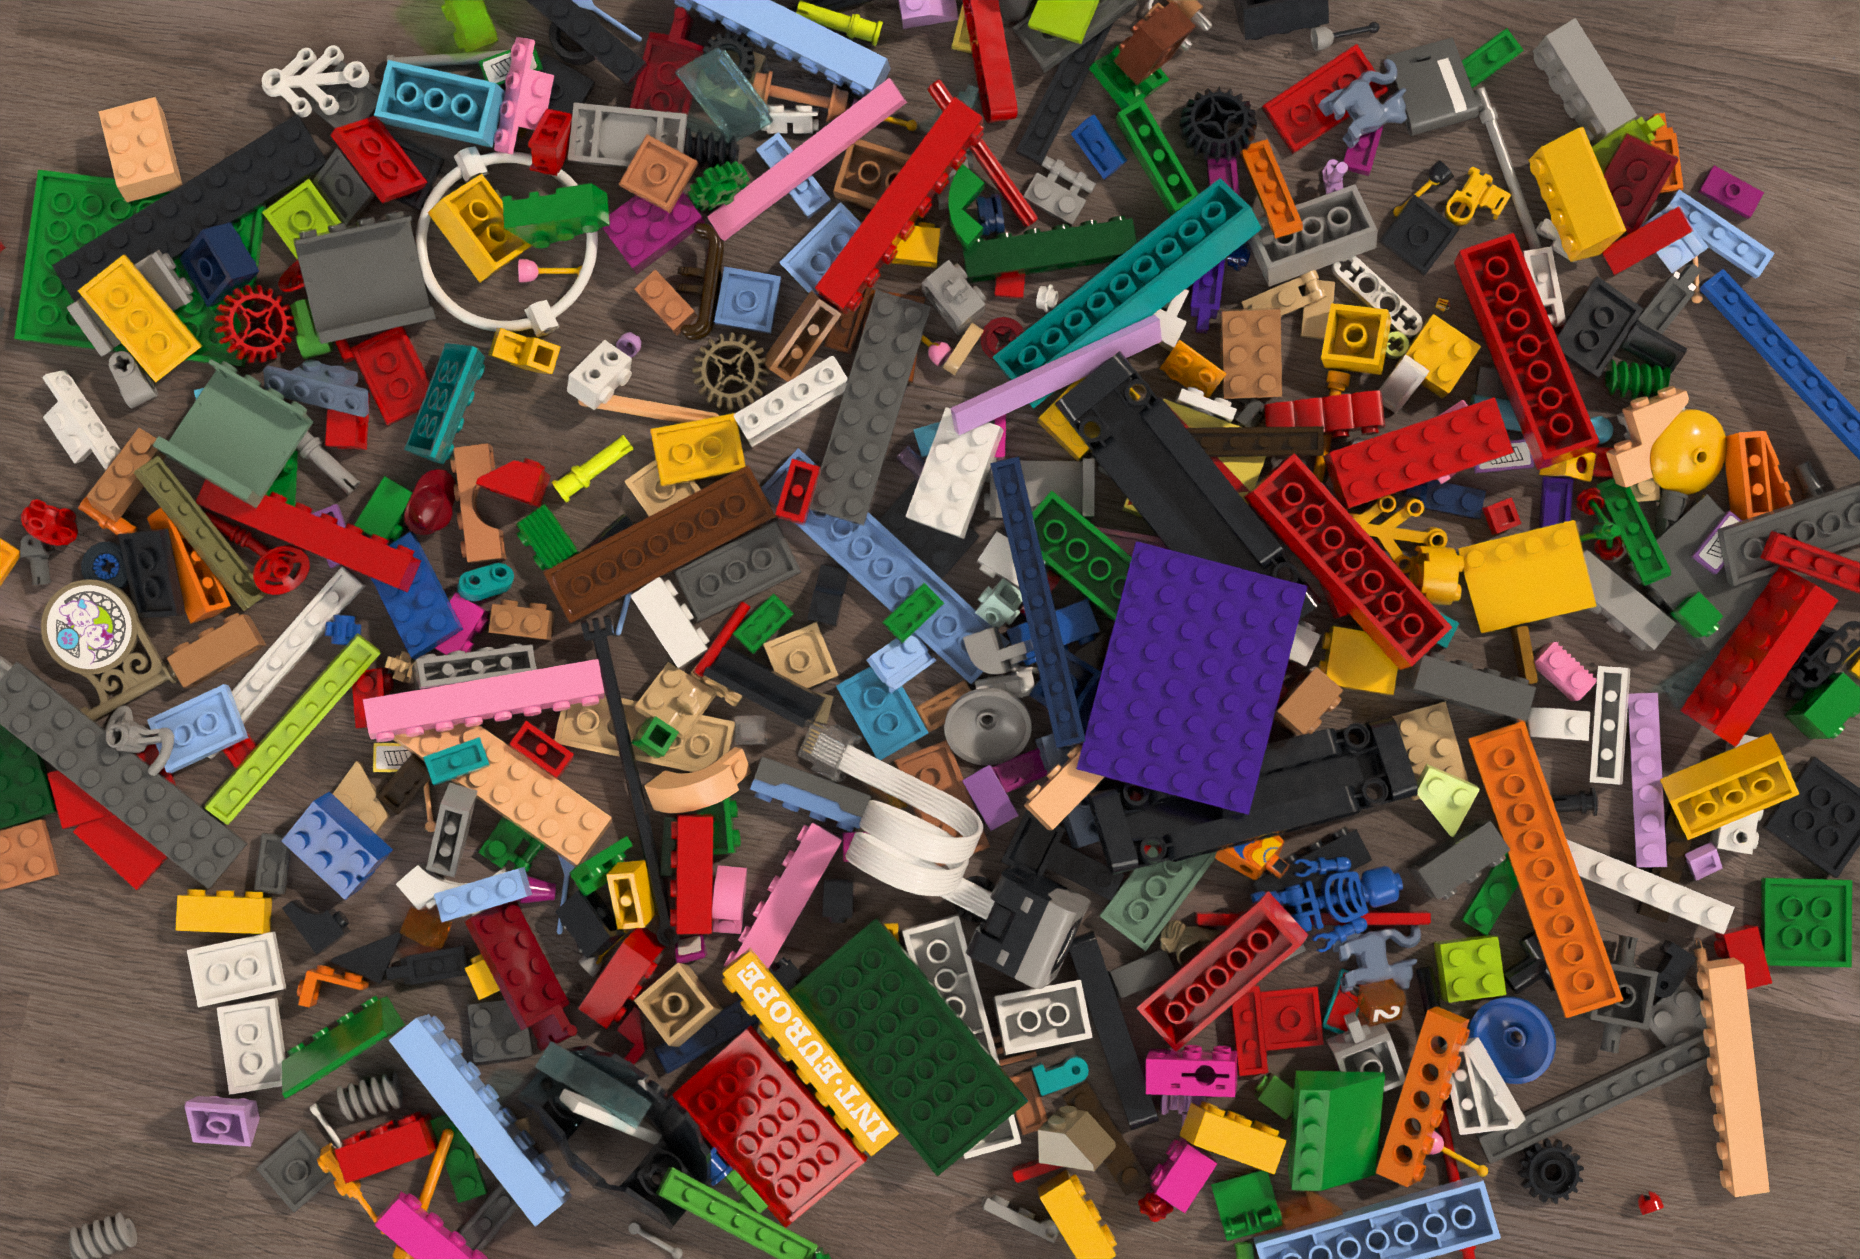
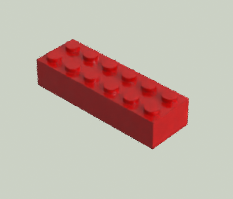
M1494 397L1329 452L1323 458L1338 502L1347 510L1514 453Z
M1780 566L1758 599L1755 600L1742 622L1737 626L1731 638L1721 649L1708 671L1703 675L1697 687L1687 698L1680 711L1736 747L1834 608L1838 599L1816 584Z
M1267 891L1146 996L1136 1009L1172 1049L1177 1052L1295 952L1309 935L1273 895Z

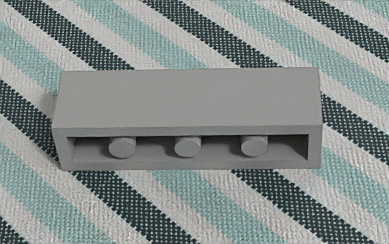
M1587 549L1583 550L1597 607L1588 609L1595 614L1600 612L1608 619L1606 623L1616 632L1621 633L1623 631L1630 637L1629 642L1638 650H1655L1676 625V622Z

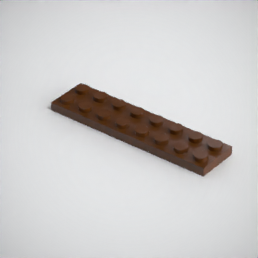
M747 465L543 573L571 624L776 516L750 466Z

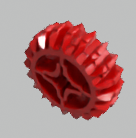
M246 285L243 287V293L238 288L232 291L234 298L229 295L223 298L228 306L220 304L217 307L224 316L217 315L214 318L216 322L223 323V326L215 328L216 333L224 332L225 337L219 340L220 344L226 342L231 344L226 350L228 353H232L237 349L236 358L238 360L243 359L247 353L248 363H253L256 356L260 363L266 362L267 356L270 359L277 358L276 351L282 353L286 350L282 342L291 343L292 341L290 336L285 333L294 332L295 330L293 326L287 325V322L294 320V316H286L284 311L290 309L289 304L279 305L283 299L281 295L272 299L273 289L271 288L267 289L263 295L261 285L255 286L254 291H252L250 285ZM255 301L265 305V307L258 312H253L249 308L245 309L241 303ZM235 312L237 313L236 317L241 322V330L238 334H236L233 326ZM272 314L276 322L275 335L272 334L274 331L271 330L268 324ZM261 317L258 320L260 324L257 325L260 328L249 331L251 329L250 324L252 323L249 321ZM253 335L260 340L265 339L269 344L265 347H253L244 342Z

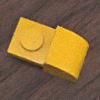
M496 328L488 355L525 370L542 374H553L561 347L535 337H524L502 328Z

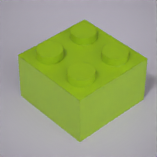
M1489 934L1487 936L1481 935L1433 942L1442 1000L1451 1003L1506 995L1497 936Z

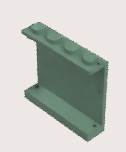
M210 359L208 363L216 370L170 440L167 441L158 436L152 446L173 461L257 508L313 421L305 414L307 409L295 401L289 404L283 401L284 396L273 388L269 387L266 391L259 387L261 383L252 376L246 374L243 378L236 374L238 370L229 363L222 361L219 364Z

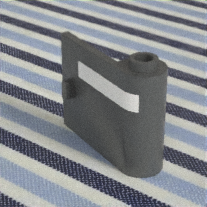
M1453 37L1386 56V59L1392 60L1397 67L1398 73L1394 80L1397 89H1406L1402 96L1406 104L1405 113L1407 115V119L1404 122L1410 136L1478 117V111L1482 110L1481 98L1479 94H1474Z

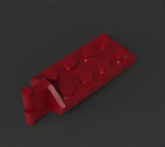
M678 7L675 9V16L669 35L655 32L649 33L643 55V60L647 66L638 75L630 108L689 115L703 63L704 46L688 41L694 21L684 8Z
M516 900L491 907L464 921L521 1031L528 1027L532 1029L538 1041L537 1048L540 1051H544L575 1036L577 1028L570 1024L563 1011V1008L570 1003Z

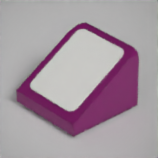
M701 934L679 939L675 944L677 963L702 959L708 955L704 936Z

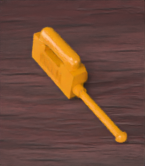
M329 1143L321 1149L320 1157L317 1158L320 1168L325 1173L331 1172L336 1179L334 1185L337 1191L342 1196L347 1194L349 1198L354 1197L376 1223L378 1216L362 1196L360 1191L361 1182L358 1179L345 1184L334 1151L336 1147Z

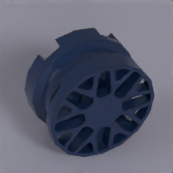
M999 193L992 194L991 198L977 197L979 224L983 227V234L981 236L986 237L993 232H996L997 235L1005 233Z

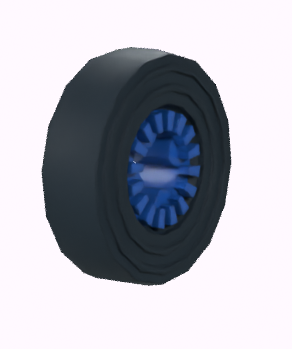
M112 541L99 542L86 551L81 562V573L85 580L105 581L119 589H123L129 584L120 544ZM106 560L110 563H115V567L111 569L110 575L102 570V567L106 565Z

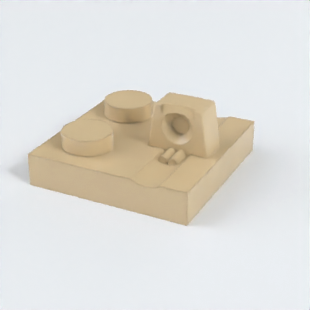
M668 662L637 702L635 710L647 718L657 716L679 731L677 736L684 740L716 697V691Z

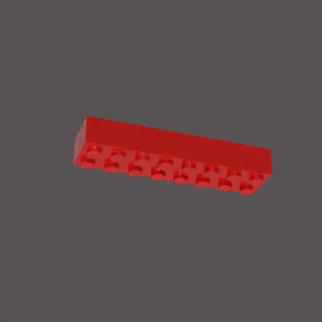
M954 96L815 287L818 295L845 315L850 310L853 312L857 310L864 300L862 297L864 290L867 286L872 289L881 276L879 273L880 268L884 263L889 265L898 253L896 249L901 240L906 242L915 230L914 222L918 216L921 218L925 217L933 205L931 203L932 197L935 193L940 195L950 182L948 178L953 169L958 171L967 159L965 156L967 149L970 145L975 148L984 136L983 117Z
M1511 233L1459 250L1454 265L1537 470L1593 452L1600 441L1515 234Z
M1295 453L1284 459L1243 497L1400 670L1412 667L1452 628Z

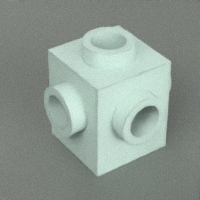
M1003 578L993 589L988 586L978 598L981 604L975 613L992 627L999 629L1005 622L1010 625L1020 613L1017 609L1022 602L1021 593Z

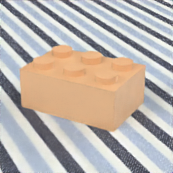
M156 97L99 111L116 185L126 202L169 192L182 185L165 114Z

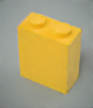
M1333 626L1329 628V632H1324L1322 649H1326L1324 661L1320 660L1318 666L1323 673L1340 688L1394 695L1398 667L1365 631Z

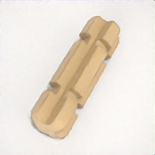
M693 670L691 671L690 676L715 690L716 695L720 698L724 697L725 701L730 705L736 706L742 699V695L706 676L700 678L693 673Z

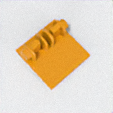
M1181 340L1178 341L1160 367L1171 379L1177 380L1186 388L1192 387L1204 392L1203 397L1206 398L1212 395L1226 376L1224 371Z

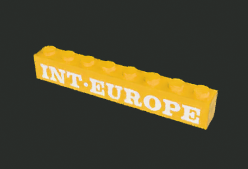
M751 947L723 969L722 974L725 977L722 979L724 985L732 994L737 991L743 998L740 1004L750 1016L756 1014L762 1022L759 1027L769 1039L774 1037L780 1044L777 1048L787 1062L791 1059L799 1067L796 1072L806 1085L810 1082L817 1089V1092L814 1094L824 1107L830 1105L836 1114L833 1118L843 1130L848 1127L854 1135L851 1140L860 1152L866 1150L870 1156H873L899 1134L895 1124Z

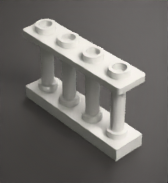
M831 356L734 414V418L752 448H755L843 395L847 385V377L835 357Z

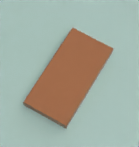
M947 740L894 760L897 769L957 798L976 812ZM913 807L916 817L939 827L953 837H963L948 824ZM984 830L974 853L990 847ZM935 863V864H937V865H939V866H944V865H946V864H941V863Z

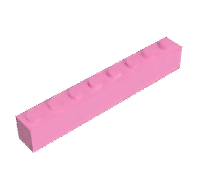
M595 659L363 699L370 738L376 739L377 742H386L395 739L394 735L406 734L407 737H415L424 734V730L436 728L437 732L452 730L454 728L453 725L465 723L467 727L483 724L485 719L494 718L495 721H506L512 719L514 714L524 713V716H534L541 714V710L553 708V711H563L571 708V704L582 703V706L596 705L600 699H604V688L599 661Z

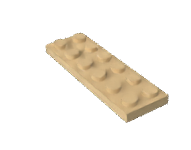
M605 694L604 699H600L596 705L582 706V703L571 704V708L560 711L554 739L561 745L620 757ZM621 698L632 742L647 717L635 710V705L638 701ZM701 715L684 740L678 736L675 738L664 757L654 759L632 744L635 759L690 772L699 771L710 766L730 751L736 722Z

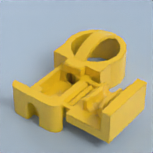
M1471 167L1468 171L1470 178L1462 191L1456 190L1453 197L1449 199L1445 208V217L1455 226H1464L1471 221L1479 204L1481 208L1483 206L1490 208L1491 213L1494 215L1493 219L1497 220L1511 194L1493 184L1490 187L1493 178L1486 173L1482 176L1479 174V169ZM1502 198L1503 201L1500 202V204H1499V206L1497 207V209H1495L1496 205L1498 204V202H1499L1500 199ZM1461 202L1453 216L1450 212L1451 204ZM1468 206L1470 214L1465 218H1460L1464 209Z

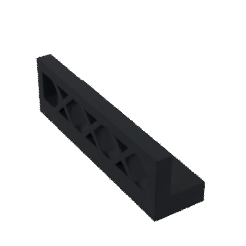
M728 646L722 647L715 665L706 667L703 673L704 676L802 728L814 724L825 700V697Z

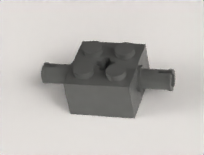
M1619 935L1616 960L1610 962L1619 989L1624 992V1001L1582 1013L1583 1017L1601 1021L1602 1024H1605L1600 1047L1602 1051L1619 1054L1622 1028L1626 1026L1649 1030L1658 972L1636 967V964H1633L1638 938Z

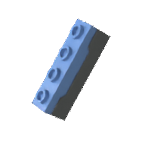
M764 756L761 758L750 788L756 791L754 796L767 802H771L772 798L783 801L782 807L798 812L799 808L811 811L809 817L825 822L828 817L838 821L836 827L850 832L853 831L854 827L860 829L859 822L872 797L869 794Z

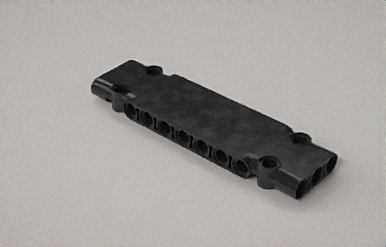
M1121 351L1112 356L1054 404L1080 438L1091 449V454L1169 550L1277 578V571L1281 567H1287L1291 571L1290 582L1308 586L1299 620L1322 602L1298 572L1296 566L1284 555L1285 551L1168 405L1155 395L1149 384L1142 379ZM1138 385L1144 388L1145 398L1141 401L1133 400L1129 395L1131 387ZM1089 422L1096 423L1100 428V434L1095 438L1087 437L1083 429L1085 424Z
M1390 716L1363 724L1353 723L1347 728L1336 731L1335 728H1328L1313 732L1312 734L1308 733L1267 744L1249 815L1130 783L1089 793L1088 801L1111 875L1141 867H1153L1160 862L1168 860L1178 862L1350 817L1360 813L1363 809L1372 810L1379 805L1417 796L1418 787L1395 719ZM1348 734L1356 735L1359 739V744L1351 743L1348 739ZM1366 788H1371L1377 793L1376 800L1368 797ZM1127 791H1137L1141 796V800H1131L1127 795ZM1146 845L1155 847L1158 856L1149 857L1145 853L1144 847Z

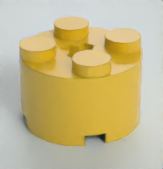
M1416 546L1414 550L1418 551V555L1411 557L1413 568L1409 572V580L1433 605H1451L1453 601H1459L1461 585L1458 584L1459 572H1462L1464 566L1463 556L1457 555L1454 548Z

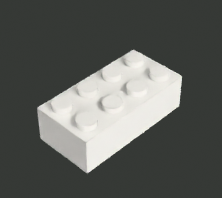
M946 407L905 517L964 539L990 470V463L993 462L1004 430L998 425L987 422L964 434L958 435L954 430L951 409Z

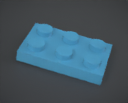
M871 666L836 685L877 759L882 760L928 734L903 686L890 693V688L885 682L883 683Z

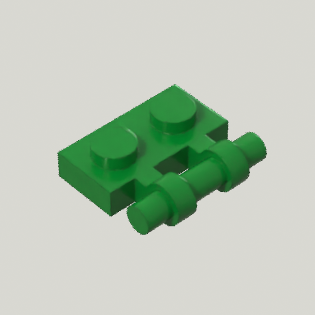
M502 817L478 853L501 869L510 860L515 864L512 870L524 867L525 871L528 872L532 867V860L539 850L543 851L546 846L508 819ZM523 839H526L530 845L523 855L520 856L515 851Z

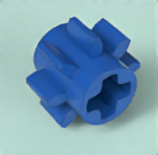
M333 615V622H326L325 636H331V644L347 645L357 633L361 635V624H355V616Z

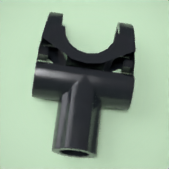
M1532 931L1518 941L1527 957L1503 972L1506 983L1516 995L1541 978L1550 991H1555L1535 931Z

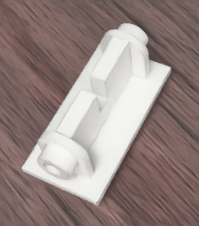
M768 104L767 109H762L760 116H767V119L761 120V130L767 131V134L788 133L787 123H793V133L813 134V131H819V119H813V116H818L819 108H813V105L796 104L795 108L784 109L783 104Z

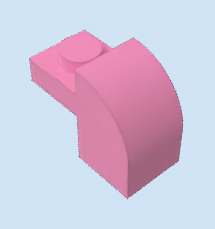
M718 866L712 904L713 932L742 934L747 868Z

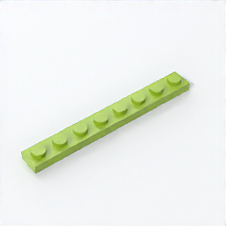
M357 633L207 801L205 809L226 825H229L381 654L380 650Z

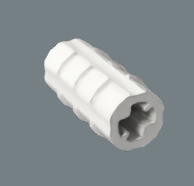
M1031 669L1009 674L1002 673L999 676H988L984 679L975 680L976 689H1001L1013 694L1017 698L1030 696V692L1035 687Z

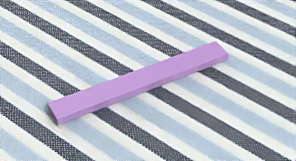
M1154 314L950 408L954 430L958 435L964 434L1089 376L1119 351L1127 358L1162 342L1160 319Z

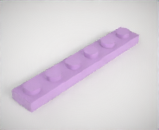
M1658 693L1629 694L1628 719L1636 868L1667 867L1663 786L1660 782V779H1662Z

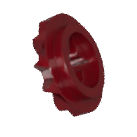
M995 318L987 323L983 329L984 331L981 334L982 350L989 359L994 360L993 356L1006 347V345H1003L996 350L998 339L994 332L997 335L1004 336L1011 331L1008 340L1011 343L1025 331L1021 324L1012 318Z

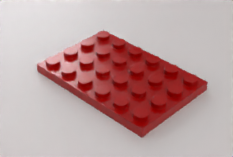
M751 1025L672 1094L675 1100L688 1111L689 1115L699 1125L701 1134L717 1149V1152L732 1169L768 1205L767 1208L785 1228L868 1159V1156L864 1152H860L851 1140L852 1138L837 1124L835 1119Z

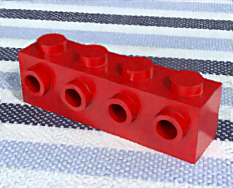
M677 814V821H671V839H676V851H671V868H676V880L670 881V897H676V909H670V927H675L676 934H712L713 816L712 814Z

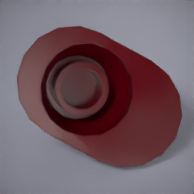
M441 469L428 470L416 483L404 512L405 523L415 534H432L446 527L451 521L453 514L452 506L455 501L454 484H456L451 474Z

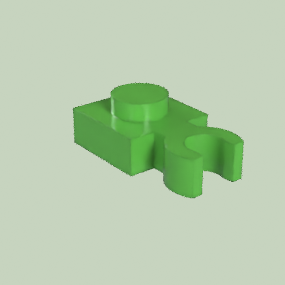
M734 1169L724 1178L741 1198L738 1200V1203L758 1214L768 1207L762 1198Z

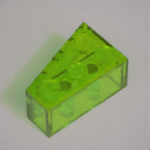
M444 0L445 4L441 5L446 20L448 22L453 20L457 30L453 33L459 49L464 48L466 53L500 40L483 0Z

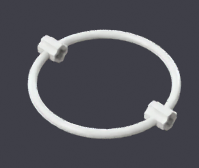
M476 146L460 150L454 156L458 166L447 173L433 188L424 203L418 219L415 245L424 282L436 301L450 314L464 323L488 331H496V328H502L516 332L533 328L537 337L546 336L560 327L556 317L575 302L587 285L596 262L598 233H586V253L582 269L570 290L553 306L550 307L547 300L538 301L525 309L528 318L512 321L486 319L461 308L442 290L430 267L427 253V233L431 217L427 212L439 202L444 193L460 178L463 177L465 182L468 183L480 174H483L485 177L489 174L486 166L492 164L518 163L531 166L532 155L521 152H513L512 155L502 152L480 155ZM562 169L557 176L551 175L564 187L578 185Z

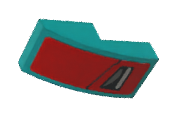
M1343 968L1338 973L1332 997L1328 1000L1322 1020V1028L1337 1034L1348 1031L1343 1016L1355 1012L1357 1017L1367 988L1365 985H1355L1353 990L1342 993L1340 979L1350 972Z

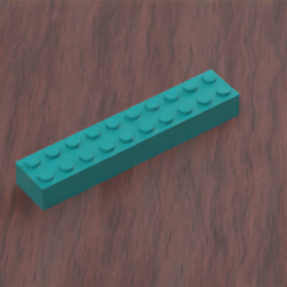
M1219 178L995 354L993 359L1007 379L1011 381L1152 316L1262 229L1252 208ZM1054 392L1045 395L1033 402H1030L1029 404L1032 408H1035L1037 405H1039L1042 401H1044Z

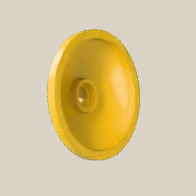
M1696 409L1681 410L1652 445L1649 460L1654 481L1664 490L1676 491L1686 495L1697 493L1706 488L1718 476L1725 461L1726 435L1723 427L1709 413Z

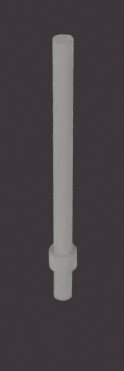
M1485 87L1476 89L1474 94H1479L1482 102V110L1479 113L1482 125L1487 127L1530 250L1542 248L1497 123L1499 117L1496 109L1491 106Z

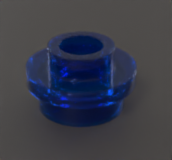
M1246 243L1242 244L1228 257V266L1234 267L1235 271H1240L1242 266L1247 267L1250 250H1247Z

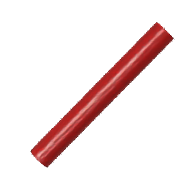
M742 601L693 670L694 674L703 678L706 667L712 665L721 652L722 647L725 646L751 607Z

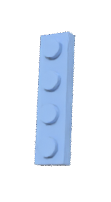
M1681 190L1676 191L1667 204L1668 206L1675 202L1677 206H1680L1688 221L1710 249L1755 279L1761 275L1775 254Z

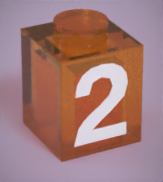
M1392 978L1361 985L1357 1005L1368 1027L1402 1019L1406 998L1403 990L1398 989Z

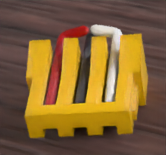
M1438 298L1435 307L1443 312L1445 309L1449 310V300Z

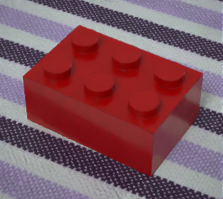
M416 1111L403 1116L402 1119L397 1121L398 1124L394 1125L393 1120L369 1130L370 1134L366 1135L365 1130H362L341 1140L343 1145L334 1151L345 1184L434 1152L437 1149L438 1142L430 1121L432 1120L431 1114L421 1115L420 1111Z

